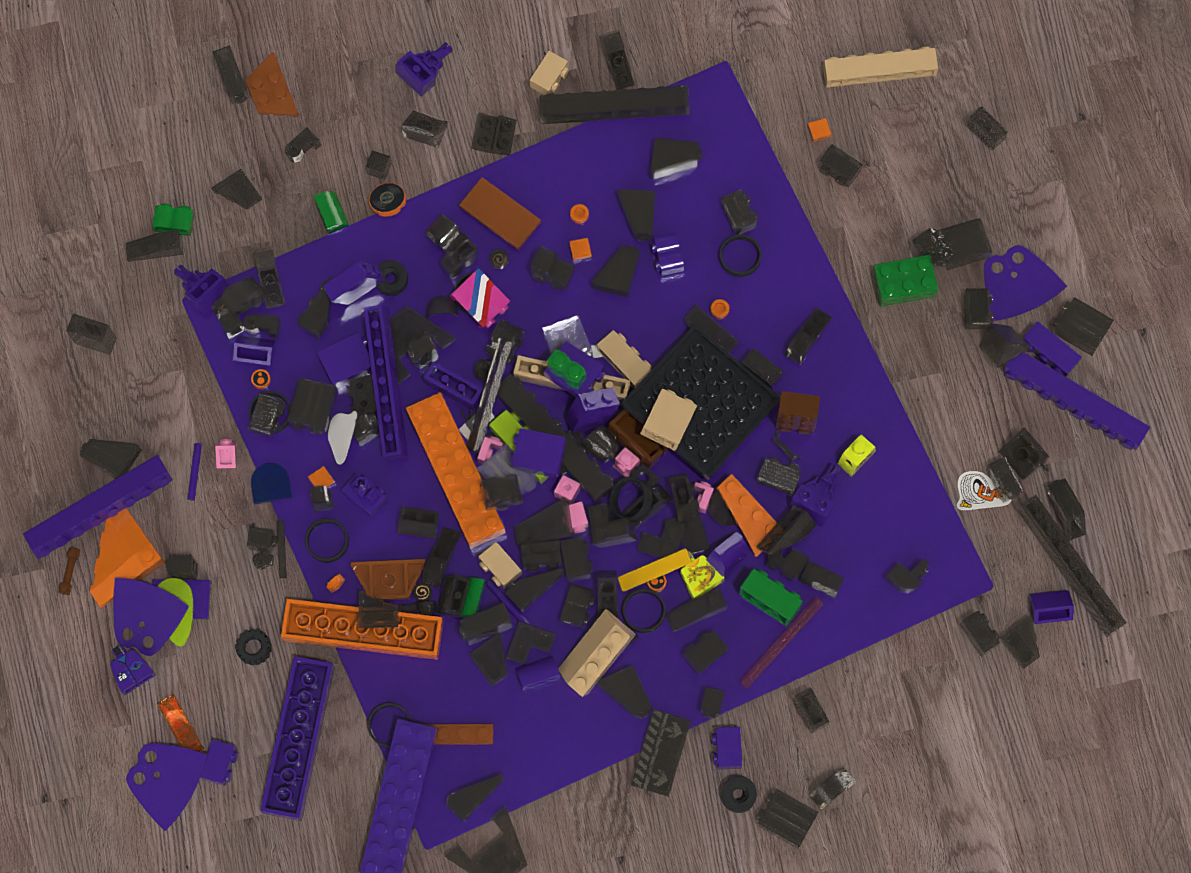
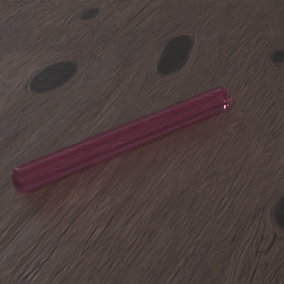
M814 598L740 681L742 686L749 688L823 606V602L819 598Z

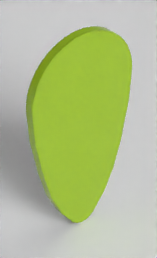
M170 578L162 581L157 587L171 593L189 606L181 622L169 637L173 643L182 647L187 642L192 628L193 594L190 586L185 581L178 578Z

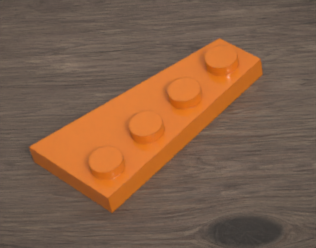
M732 474L716 487L727 508L730 509L737 526L741 529L746 542L751 547L753 555L757 557L784 530Z

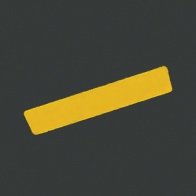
M683 549L619 576L618 581L622 591H627L690 564L691 560L688 551Z

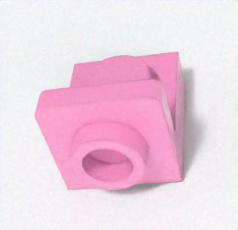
M493 436L484 438L477 458L478 463L485 465L487 460H491L493 454L491 447L503 450V443L500 442L499 438Z
M221 439L220 442H217L215 446L216 468H236V441L232 442V439Z
M695 482L694 490L703 493V495L699 494L696 505H699L698 512L706 514L714 488H711V485L706 482Z

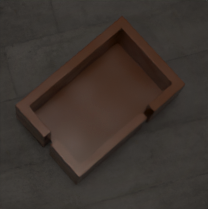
M782 391L776 428L782 432L797 430L802 435L814 433L818 419L820 396Z
M624 409L609 423L607 432L624 448L626 447L638 457L640 463L647 470H650L661 459V456L663 457L671 449L641 435L640 433L644 425Z

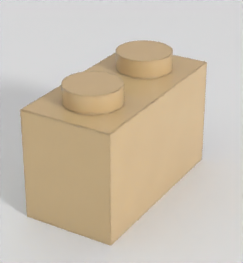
M548 51L531 77L530 87L547 97H550L552 93L555 94L560 86V80L562 78L565 79L569 72L568 61Z
M497 542L478 556L479 566L485 573L489 571L493 577L491 579L498 587L502 586L505 589L522 575V570Z

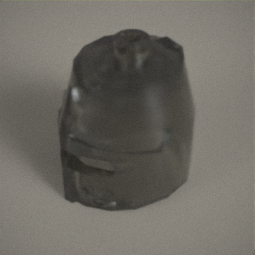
M603 425L593 430L581 444L591 457L597 458L604 463L611 459L614 461L620 449V445L616 441L617 437Z

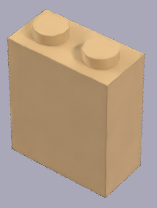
M662 389L640 434L676 451L697 405L688 398L677 396L671 390Z

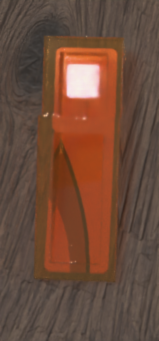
M173 694L157 703L179 746L198 752L203 751L205 748L176 696Z

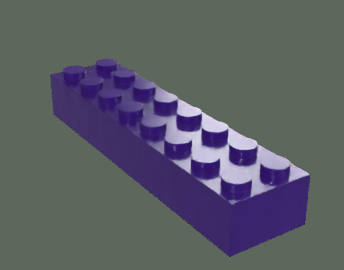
M294 656L260 810L263 814L302 821L335 669L333 663Z
M397 719L360 873H403L438 728Z

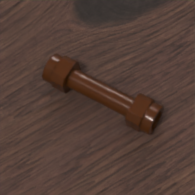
M69 547L66 557L68 562L63 582L59 583L58 593L70 595L72 589L70 582L75 562L79 560L80 549Z

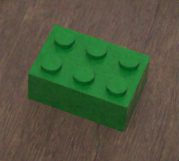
M931 255L874 265L873 276L880 307L933 298L938 293Z
M753 568L740 587L739 596L788 627L801 609L803 602L801 596L794 591L788 592L784 589L785 586L777 580L773 582L767 578L768 574L760 569L757 571Z

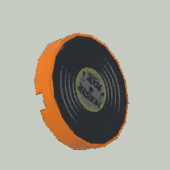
M383 183L372 190L369 195V204L372 211L378 213L379 216H393L401 211L400 209L406 205L407 197L404 189L399 184Z

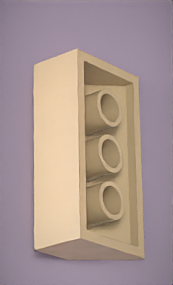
M605 609L558 670L566 683L583 697L590 693L636 634Z

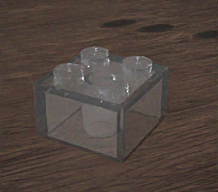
M578 315L542 328L543 336L551 355L555 350H560L565 341H567L585 354L592 356L591 346Z

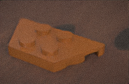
M272 52L245 79L258 114H273L275 116L293 115V117H299L275 53Z
M426 559L351 562V567L370 601L410 599L425 567Z

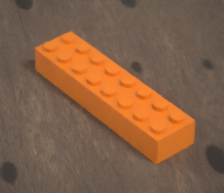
M441 392L406 407L411 423L470 549L505 534L503 523Z
M287 599L281 638L285 642L439 660L444 621L442 617Z

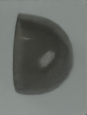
M435 296L427 304L426 320L430 316L440 313L454 314L456 317H459L456 302L448 296Z

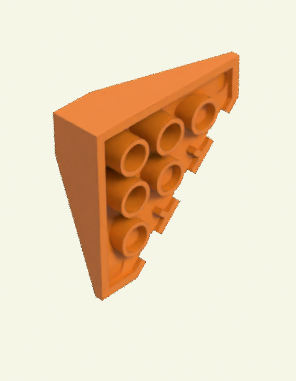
M127 508L118 512L114 517L106 519L105 529L101 534L99 558H96L94 582L90 587V593L100 608L113 600L115 578L141 581L165 564Z

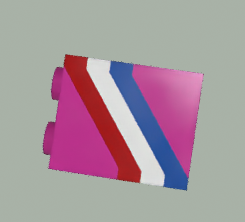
M479 268L449 295L453 301L457 300L480 324L478 326L480 329L485 326L486 328L490 327L495 322L494 317L498 313L502 315L509 308L507 304L510 302Z

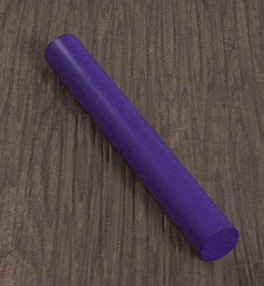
M194 443L187 500L195 501L202 449V444Z
M491 579L485 584L523 627L530 623Z

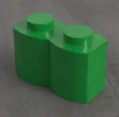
M166 203L156 205L152 228L155 232L190 236L194 212L190 207L184 205L176 208Z
M555 350L547 359L549 370L555 376L563 378L570 387L579 389L587 379L585 369L580 364L571 361L564 352Z

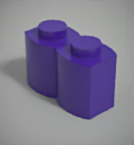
M676 232L654 236L651 248L653 254L656 253L658 260H655L656 270L660 271L662 276L683 272L684 264Z

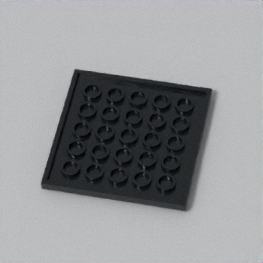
M695 324L621 402V406L640 423L645 425L662 389L671 390L681 398L692 400L697 407L674 452L704 478L709 480L779 404L780 396Z

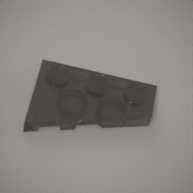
M697 304L684 318L690 329L696 324L728 353H731L740 343Z
M568 498L558 501L515 526L517 546L573 537Z

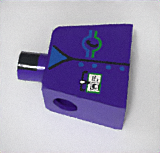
M119 645L112 650L116 660L111 662L110 666L118 687L124 695L156 676L155 672L134 649L126 652L124 647Z

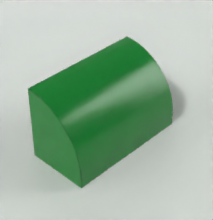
M327 191L314 195L329 234L349 226L336 192Z
M472 577L466 579L457 617L476 621L486 584L484 579Z

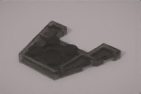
M408 306L390 318L398 384L411 375L400 359L431 335L442 350L456 340L453 335Z
M505 806L491 817L503 832V835L477 857L471 860L460 845H457L445 855L448 860L469 873H519L528 866Z

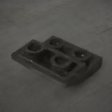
M479 112L477 114L471 149L492 154L510 155L517 120L501 115L495 117Z

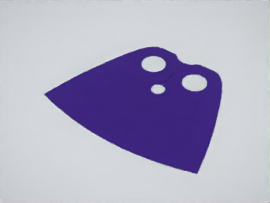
M1020 245L1008 249L1007 253L1002 256L994 255L985 261L984 280L992 321L1011 318L1031 311L1048 302L1067 287L1049 266L1033 252ZM1016 252L1024 255V261L1020 264L1015 263L1012 259L1013 254ZM994 262H1000L1003 265L1001 273H994L991 266ZM1012 271L1018 274L1016 278L1011 276Z
M115 578L113 610L116 640L126 648L136 647L141 654L152 656L163 647L175 631L189 606L171 593L154 585L132 579ZM141 621L145 623L144 628L139 627ZM125 628L132 630V639L125 640L122 637V632ZM147 636H150L154 641V645L150 649L143 646V639Z
M150 743L141 748L138 754V763L130 769L126 781L130 790L146 812L166 831L178 818L192 797L204 768L207 754L183 747ZM148 751L156 753L157 759L154 763L150 764L146 761L145 755ZM138 772L143 773L145 776V782L142 785H137L134 782V775ZM155 772L160 773V777L158 779L154 777Z

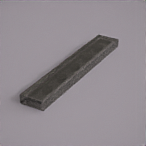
M502 338L498 339L466 446L467 449L475 453L480 452L512 346V342Z

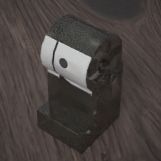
M306 127L287 144L285 153L291 162H299L303 158V154L311 147L317 150L321 143Z
M249 314L244 318L243 325L248 333H269L271 338L279 339L281 326L279 316Z
M317 486L310 489L315 512L334 509L331 490L327 491L326 486Z

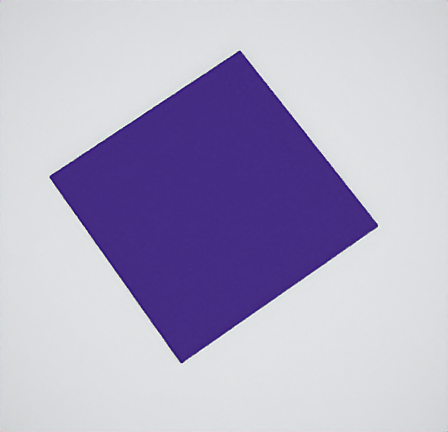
M727 61L406 200V205L400 209L401 211L398 214L383 217L376 213L226 279L231 291L205 316L192 307L187 297L182 299V303L315 602L443 618L444 624L439 660L336 648L367 720H369L371 713L378 706L393 703L403 707L409 714L411 721L418 724H493V745H434L415 822V828L426 850L439 846L646 750L643 747L644 743L649 747L655 746L665 714H668L660 743L670 739L667 736L673 734L672 732L665 731L666 726L675 728L672 722L677 723L683 733L993 589L994 585ZM482 177L541 220V224L519 251L459 208V204ZM583 204L588 208L589 217L585 223L577 224L571 220L570 210L574 205ZM676 232L684 271L662 276L661 272L656 270L655 260H658L657 254L652 252L651 243L654 242V236ZM743 234L750 236L757 241L761 248L760 265L753 274L747 277L731 276L720 264L721 246L726 239L733 235ZM588 238L592 257L573 261L569 241ZM735 240L724 248L722 258L725 265L731 270L745 272L757 264L759 254L755 246L750 242ZM495 253L505 254L507 258L506 265L500 268L494 267L492 256ZM394 260L406 268L408 285L401 294L396 296H386L374 287L350 305L331 302L323 285L358 261L378 266L384 261ZM478 268L510 300L507 304L509 308L502 315L498 313L494 317L495 322L490 327L486 328L485 326L481 329L478 327L480 324L471 315L461 311L456 302L449 297L454 292L456 282L463 275L474 272ZM394 274L386 276V281L389 283L396 280V275ZM717 299L725 300L729 304V314L724 319H716L711 315V304ZM229 303L225 312L217 314V310L222 304ZM383 304L389 308L408 457L388 460L382 456L372 372L335 390L317 355L318 351L357 332L360 337L364 336L368 343L363 307ZM696 324L780 397L782 391L820 396L818 419L814 433L802 435L797 430L782 432L776 428L778 404L709 480L704 478L672 449L663 457L661 456V459L650 470H647L640 463L638 468L629 477L641 479L649 485L652 491V505L643 518L630 521L616 516L610 505V495L613 487L619 480L625 478L613 468L615 458L624 447L607 432L609 423L624 410L621 403L607 426L572 433L565 416L576 397L567 391L514 380L513 373L518 355L547 362L555 350H560L565 341L593 358L591 346L597 345L613 330L617 334L621 333L626 338L627 345L629 347L633 346L639 352V357L642 361L646 360L653 369ZM258 328L260 332L257 334H250L247 332L246 329L254 330ZM247 336L276 340L272 364L269 366L233 361L234 342L237 337ZM604 357L593 358L604 365L605 375L624 379ZM433 362L483 388L484 396L475 411L441 393L458 430L484 406L495 416L470 440H467L460 432L506 532L470 549L406 411V407L440 393L438 390L425 384L423 378ZM263 369L269 373L271 383L267 388L257 389L253 386L251 376L256 370ZM631 386L629 394L634 390ZM265 391L281 393L287 398L292 408V419L289 425L277 434H265L258 431L249 417V406L252 400L258 394ZM266 396L255 404L252 412L253 421L263 429L278 428L288 417V404L280 397ZM507 410L509 413L513 412L520 421L518 423L522 427L526 426L532 431L566 437L567 443L559 478L549 477L540 484L531 473L513 470L512 463H509L511 452L504 444L502 451L491 447L493 454L491 460H487L485 465L478 463L477 458L484 438H490V436L497 438L490 430L489 424ZM353 411H356L357 420L344 463L339 465L335 460L328 440L329 425L336 414H351ZM860 435H863L876 447V452L851 477L837 463L845 450ZM829 463H833L832 471L836 465L840 468L830 486L831 488L833 484L836 485L833 491V502H835V505L822 527L791 510L789 506L801 484L805 485L813 481L816 475L820 476L817 481L818 483ZM323 466L335 481L333 485L327 488L328 504L325 492L318 493L308 476ZM355 473L360 476L364 474L371 480L375 488L379 486L386 492L387 502L373 518L345 497L341 491ZM730 474L744 486L784 530L757 557L753 555L751 547L746 542L730 509L727 508L716 488ZM563 475L580 483L581 489L573 504L582 501L589 526L585 528L584 532L570 533L569 528L564 527L562 517L565 516L563 507L569 504L554 496V491ZM637 481L627 483L621 489L618 497V506L621 513L626 517L634 516L640 511L644 503V490ZM695 482H706L711 485V488H714L706 514L698 512L699 505H696L699 494L703 495V493L694 490ZM333 519L339 522L348 534V549L343 557L335 562L323 563L317 561L306 548L305 536L307 530L318 520ZM326 523L319 525L310 534L309 548L314 555L320 558H332L338 555L344 548L346 541L345 533L335 524ZM738 532L747 545L746 558L724 575V582L695 601L692 600L680 574V570L685 566L665 574L667 580L666 587L662 591L656 592L661 596L666 607L665 619L662 625L650 633L633 631L636 634L635 637L589 694L582 697L566 683L561 673L558 679L523 691L516 668L550 656L554 657L559 668L605 609L628 627L623 618V605L626 598L636 590L649 588L646 582L623 592L618 581L619 576L683 549L690 551L695 560L702 555L708 558L715 548L734 533ZM495 542L501 546L522 570V575L504 589L502 586L498 588L530 622L526 627L521 625L486 585L476 621L457 617L466 579L469 577L484 579L485 583H487L493 577L489 571L485 573L479 566L478 556ZM426 559L425 567L415 588L419 584H426L430 587V595L426 599L416 598L413 590L410 599L370 601L351 567V562ZM753 568L757 571L758 569L768 574L767 578L773 582L777 580L785 586L784 589L788 592L794 591L801 596L803 601L801 609L788 627L739 596L740 587ZM341 574L345 578V582L338 590L331 593L326 588L327 584L336 575ZM647 593L637 594L628 601L625 615L627 620L636 628L649 629L656 626L662 619L663 607L655 596ZM385 707L374 715L371 729L377 741L383 744H391L397 719L409 721L407 715L401 709ZM654 711L660 712L662 714V718L660 719L654 713ZM652 717L660 723L659 728L651 722ZM649 726L657 731L656 736L648 730ZM647 734L655 740L654 745L646 739ZM379 745L387 763L390 748Z

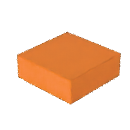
M826 118L808 123L813 142L832 136Z
M588 238L569 241L573 261L592 257Z
M324 466L308 476L318 493L324 491V486L328 488L335 483Z

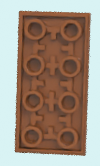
M483 177L459 204V208L518 251L541 224V220Z

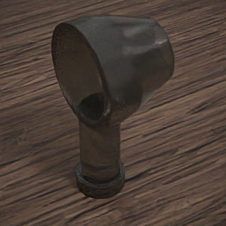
M436 601L399 604V610L402 613L418 611L420 615L434 616Z

